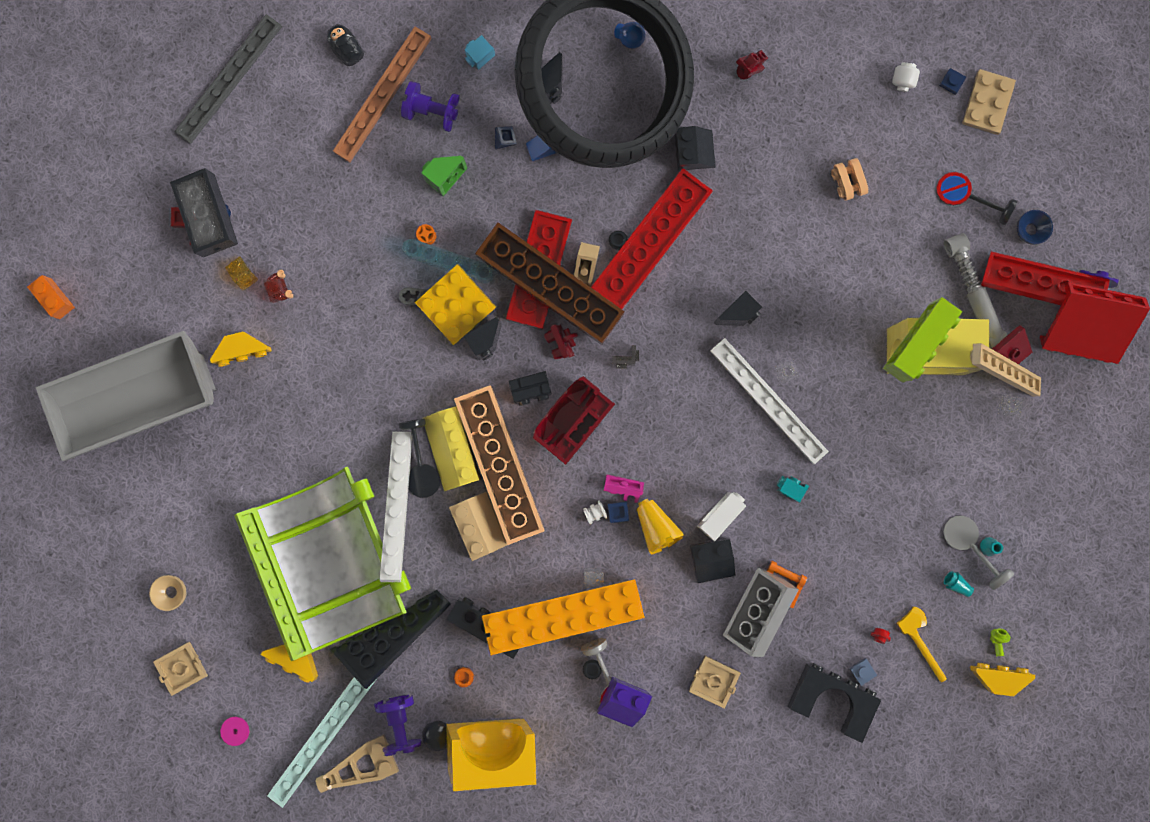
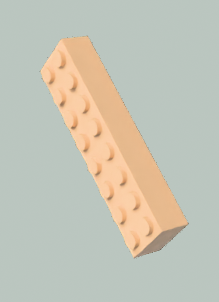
M490 385L454 398L507 545L544 532L545 529L492 386Z

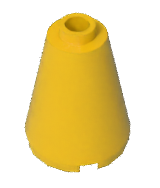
M645 499L638 503L639 507L636 510L648 551L651 555L663 551L662 549L667 546L668 548L683 538V532L654 500L649 501Z

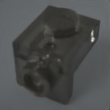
M632 345L631 356H612V365H616V369H627V366H635V361H639V350H636V345Z

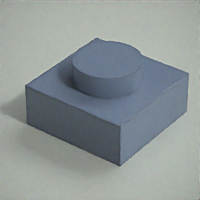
M866 658L849 668L861 686L877 676Z

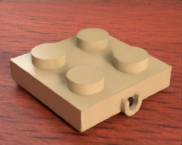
M190 642L154 661L160 674L159 680L161 683H165L171 696L208 676Z
M704 655L699 668L696 669L693 682L688 691L725 709L731 694L735 693V685L741 673Z

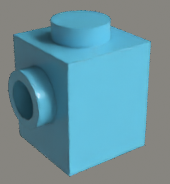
M482 35L475 41H470L465 49L466 61L471 67L475 65L478 70L495 56L494 48Z

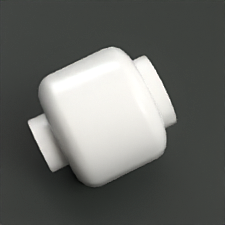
M902 62L901 65L895 68L892 83L898 86V91L908 92L909 89L916 87L920 73L919 69L916 68L917 65Z

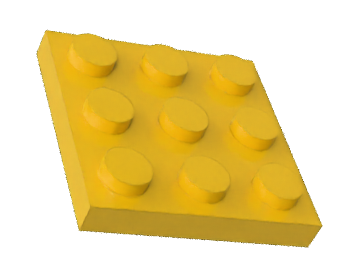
M459 264L453 267L415 302L453 345L496 308Z

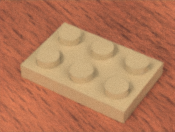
M980 69L977 72L962 124L999 135L1016 80Z

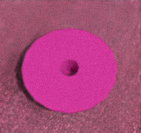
M230 717L225 720L220 730L223 741L231 746L243 744L248 739L250 733L247 722L240 717Z

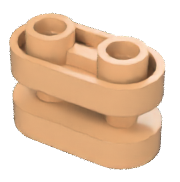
M857 158L848 160V167H845L843 163L833 166L831 174L833 180H837L839 186L837 192L840 198L847 201L854 198V192H857L858 196L868 194V185ZM848 174L851 175V178L854 183L853 185H851Z

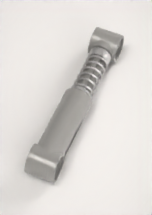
M961 233L945 239L943 245L947 255L953 257L954 261L958 263L957 266L960 267L959 271L962 272L961 276L964 277L963 281L966 282L965 285L968 287V294L966 295L976 319H989V348L992 349L1008 334L1000 325L986 288H983L979 284L980 281L977 280L978 276L975 275L976 271L973 270L974 266L972 267V262L969 260V239L966 234Z

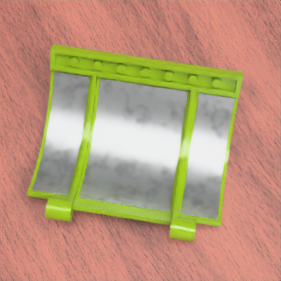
M348 467L291 495L234 515L291 661L407 613L399 595L411 589L405 571H402L401 582L380 581L383 543L366 501L374 498L368 479L354 483Z

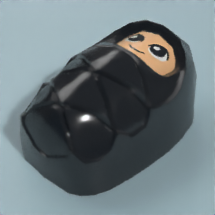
M336 24L328 30L327 39L330 48L346 66H353L363 58L364 51L348 28Z

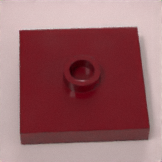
M1020 325L992 348V350L1018 365L1032 353L1025 328Z

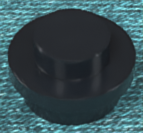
M619 230L612 232L609 236V244L616 250H620L628 240L627 235Z
M591 659L584 663L583 674L585 677L596 679L601 675L602 670L597 660Z

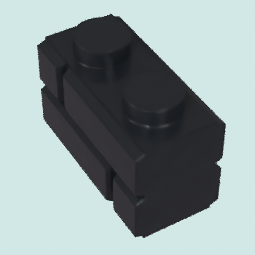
M546 371L509 380L514 403H519V406L528 405L530 400L536 398L538 401L549 399L548 395L552 394Z

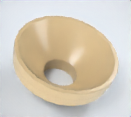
M165 575L159 577L150 587V600L160 610H174L186 598L185 584L176 576ZM170 586L174 587L177 591L174 598H170L166 594V590Z

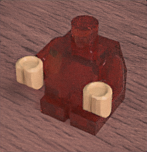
M283 270L272 274L267 279V282L264 283L272 303L293 298L292 291L285 288L287 286L283 278L286 275Z

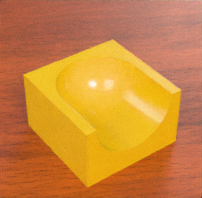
M525 719L446 724L447 766L453 791L536 785L535 734Z

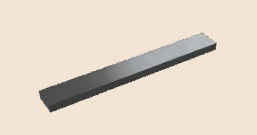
M267 14L263 17L174 131L176 134L190 144L195 140L282 28L281 24Z

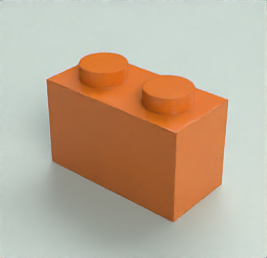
M41 275L27 286L51 317L61 319L75 308L52 278Z

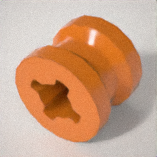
M423 224L416 231V237L422 245L429 246L436 241V232L432 226Z

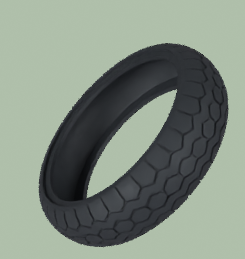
M546 0L532 15L520 38L515 60V83L518 99L526 119L536 134L551 149L563 157L582 165L598 168H615L627 166L651 156L673 137L689 109L694 86V65L690 45L680 23L660 0ZM585 8H607L619 11L638 22L657 45L664 64L665 93L656 118L634 140L615 144L590 140L569 128L552 108L543 86L541 71L542 54L550 31L556 22L567 14Z

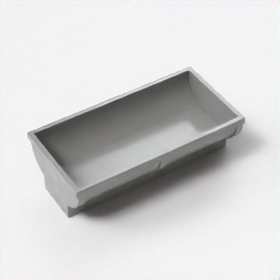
M185 331L35 387L62 461L70 460L193 411L208 407L214 402L213 391L216 390L204 356L198 353L194 343Z

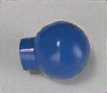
M628 22L626 24H617L614 36L620 39L627 48L635 49L643 44L646 33L645 29L638 22Z

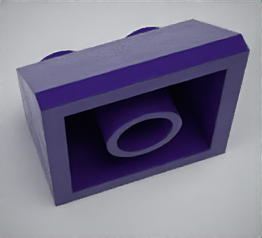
M612 677L597 713L633 727L645 715L652 696L642 688Z

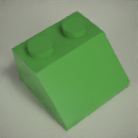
M462 156L433 158L431 162L428 161L423 166L421 173L426 183L444 197L467 170V165Z

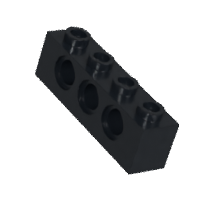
M467 597L459 598L446 620L487 643L486 638L491 636L490 633L485 634V630L482 627V616L491 612L484 607H480V609L473 605L474 602ZM469 611L473 612L476 615L475 621H468L466 613ZM519 649L503 653L514 659Z

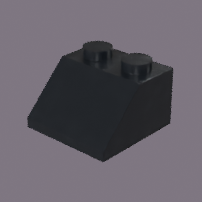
M561 52L541 68L543 86L550 104L557 103L562 97L563 58Z
M698 126L679 127L675 133L678 171H681L682 168L685 170L715 168L712 130Z
M745 291L714 323L726 326H744L746 323L750 325L761 314L759 310L762 306Z
M498 317L493 318L464 336L478 360L483 359L485 361L493 356L492 352L496 350L502 326Z
M729 538L690 545L697 583L736 576L734 555Z

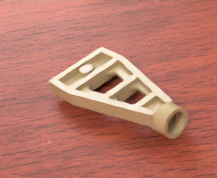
M385 735L366 742L325 775L317 777L316 785L320 793L332 788L382 780L399 772L393 755L384 756L382 749L388 746ZM368 754L371 756L375 769L372 772L362 773L357 767V761ZM347 765H351L355 776L345 780L341 779L339 770Z

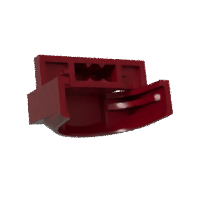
M584 376L580 377L569 386L534 430L533 438L566 465L600 425L615 403L603 395L600 389Z

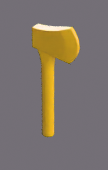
M912 607L896 624L903 634H908L913 639L940 683L944 682L947 679L917 631V628L927 624L925 613L917 607Z

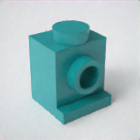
M781 476L777 483L779 487L777 491L791 500L800 503L809 485L802 484L801 486V481L792 476L790 479Z

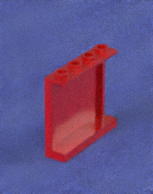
M1068 282L1065 287L1067 296L1046 336L1040 335L1042 349L1081 356L1086 359L1101 360L1105 363L1119 364L1150 310L1146 297Z

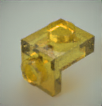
M241 256L225 267L232 280L242 290H246L258 280Z

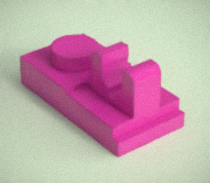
M606 475L604 491H608L611 494H624L623 499L627 501L629 495L634 496V503H638L640 495L643 494L644 482Z

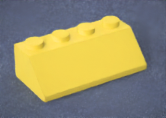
M457 406L424 417L426 433L444 491L480 481L474 455Z

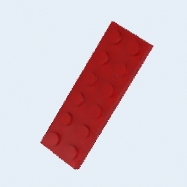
M535 210L527 243L560 266L572 219ZM515 284L506 320L543 330L549 308Z
M991 251L981 286L1062 305L1067 296L1065 287L1068 282L1108 290L1110 280Z

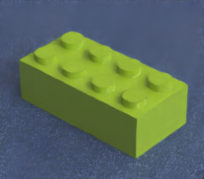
M943 297L929 303L883 369L902 383L912 381L915 378L918 379L925 370L923 368L925 363L930 362L937 354L935 349L938 345H943L948 339V331L951 328L954 329L960 322L959 316L962 311Z

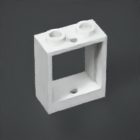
M727 492L697 527L711 540L715 541L746 507L743 503L745 499L737 492Z

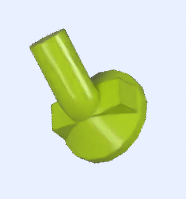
M993 629L990 634V640L994 643L996 657L1004 656L1002 643L1009 642L1011 637L1004 629Z

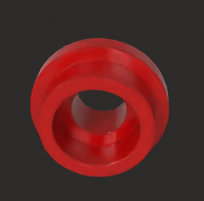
M875 628L874 632H871L874 641L885 644V642H889L891 639L889 637L890 632L887 630Z

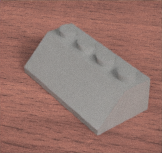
M757 568L723 636L750 656L764 657L799 589L786 580Z

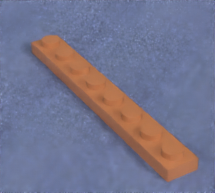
M416 26L413 28L334 148L333 152L349 163L352 161L430 42V35Z

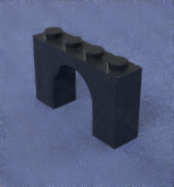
M815 663L812 666L806 664L788 703V708L809 718L814 704L822 692L834 688L843 690L849 698L850 709L841 732L863 743L881 702V699L876 696L877 692L866 688L864 691L858 688V683L849 679L847 682L840 680L842 676L830 671V674L823 672L824 668Z

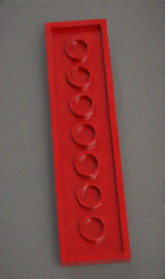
M682 168L591 288L623 309L712 194L713 190Z

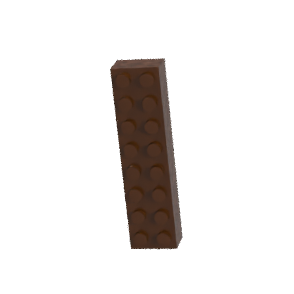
M498 222L475 253L477 258L601 345H603L625 313L621 308Z

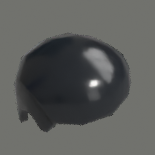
M434 721L425 726L422 731V741L427 748L433 751H441L447 748V723Z

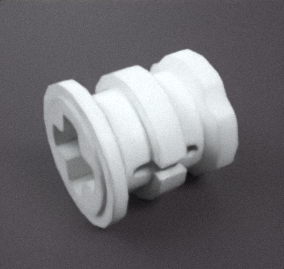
M600 500L595 506L592 504L588 509L583 508L589 524H592L594 520L599 521L601 517L607 518Z

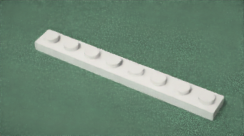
M725 338L710 351L813 465L829 452Z
M392 432L380 570L381 582H401L412 448L411 432Z

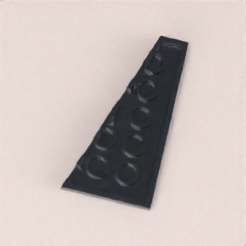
M435 590L417 600L416 604L407 609L405 608L407 613L366 629L357 637H351L345 641L346 643L339 647L335 646L330 650L355 679L367 689L451 603L438 590Z

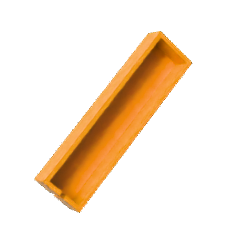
M634 579L483 615L482 621L485 634L490 633L491 636L486 638L491 656L645 617Z

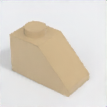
M581 242L574 276L591 287L600 246Z

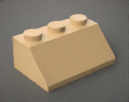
M487 492L449 507L472 561L507 546Z

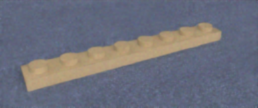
M982 343L973 344V350L970 352L972 365L1032 397L1040 396L1041 377Z

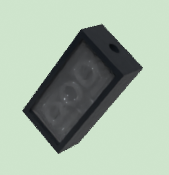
M204 168L170 182L194 254L204 258L238 244L214 173Z

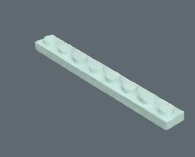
M355 677L351 680L267 797L282 808L285 806L374 682L365 689Z

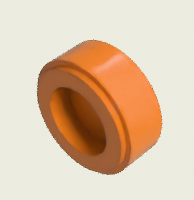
M468 667L459 668L454 675V681L460 687H468L474 679L473 671Z

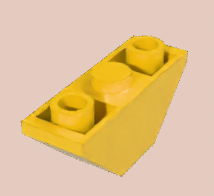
M239 332L224 336L210 361L218 365V367L230 365V361L244 362L250 356L255 355V358L267 356V352L272 350L271 347L248 333Z
M284 644L266 649L261 653L265 657V661L271 664H279L282 666V670L292 674L294 672L304 682H313L318 677L312 653L291 661Z
M977 663V666H970L971 671L987 691L997 695L1015 696L1035 679V675L1028 672L1029 669L1016 667V670H1009L1008 666L997 665V668H990V665L985 663Z

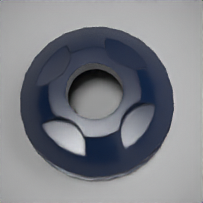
M1030 210L1024 213L1017 222L1018 236L1027 244H1041L1047 241L1053 232V222L1050 216L1041 210ZM1028 224L1036 227L1034 235L1027 233L1026 227Z

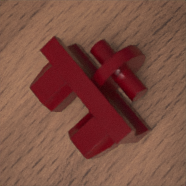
M760 50L756 54L753 52L748 56L739 58L736 61L738 77L745 80L754 74L762 72L765 69L762 64L768 59L765 53Z
M561 324L551 326V330L545 333L544 336L548 343L556 341L558 344L557 348L551 350L554 359L575 356L572 347L576 346L574 339L578 337L577 333L571 334L569 328L563 330Z

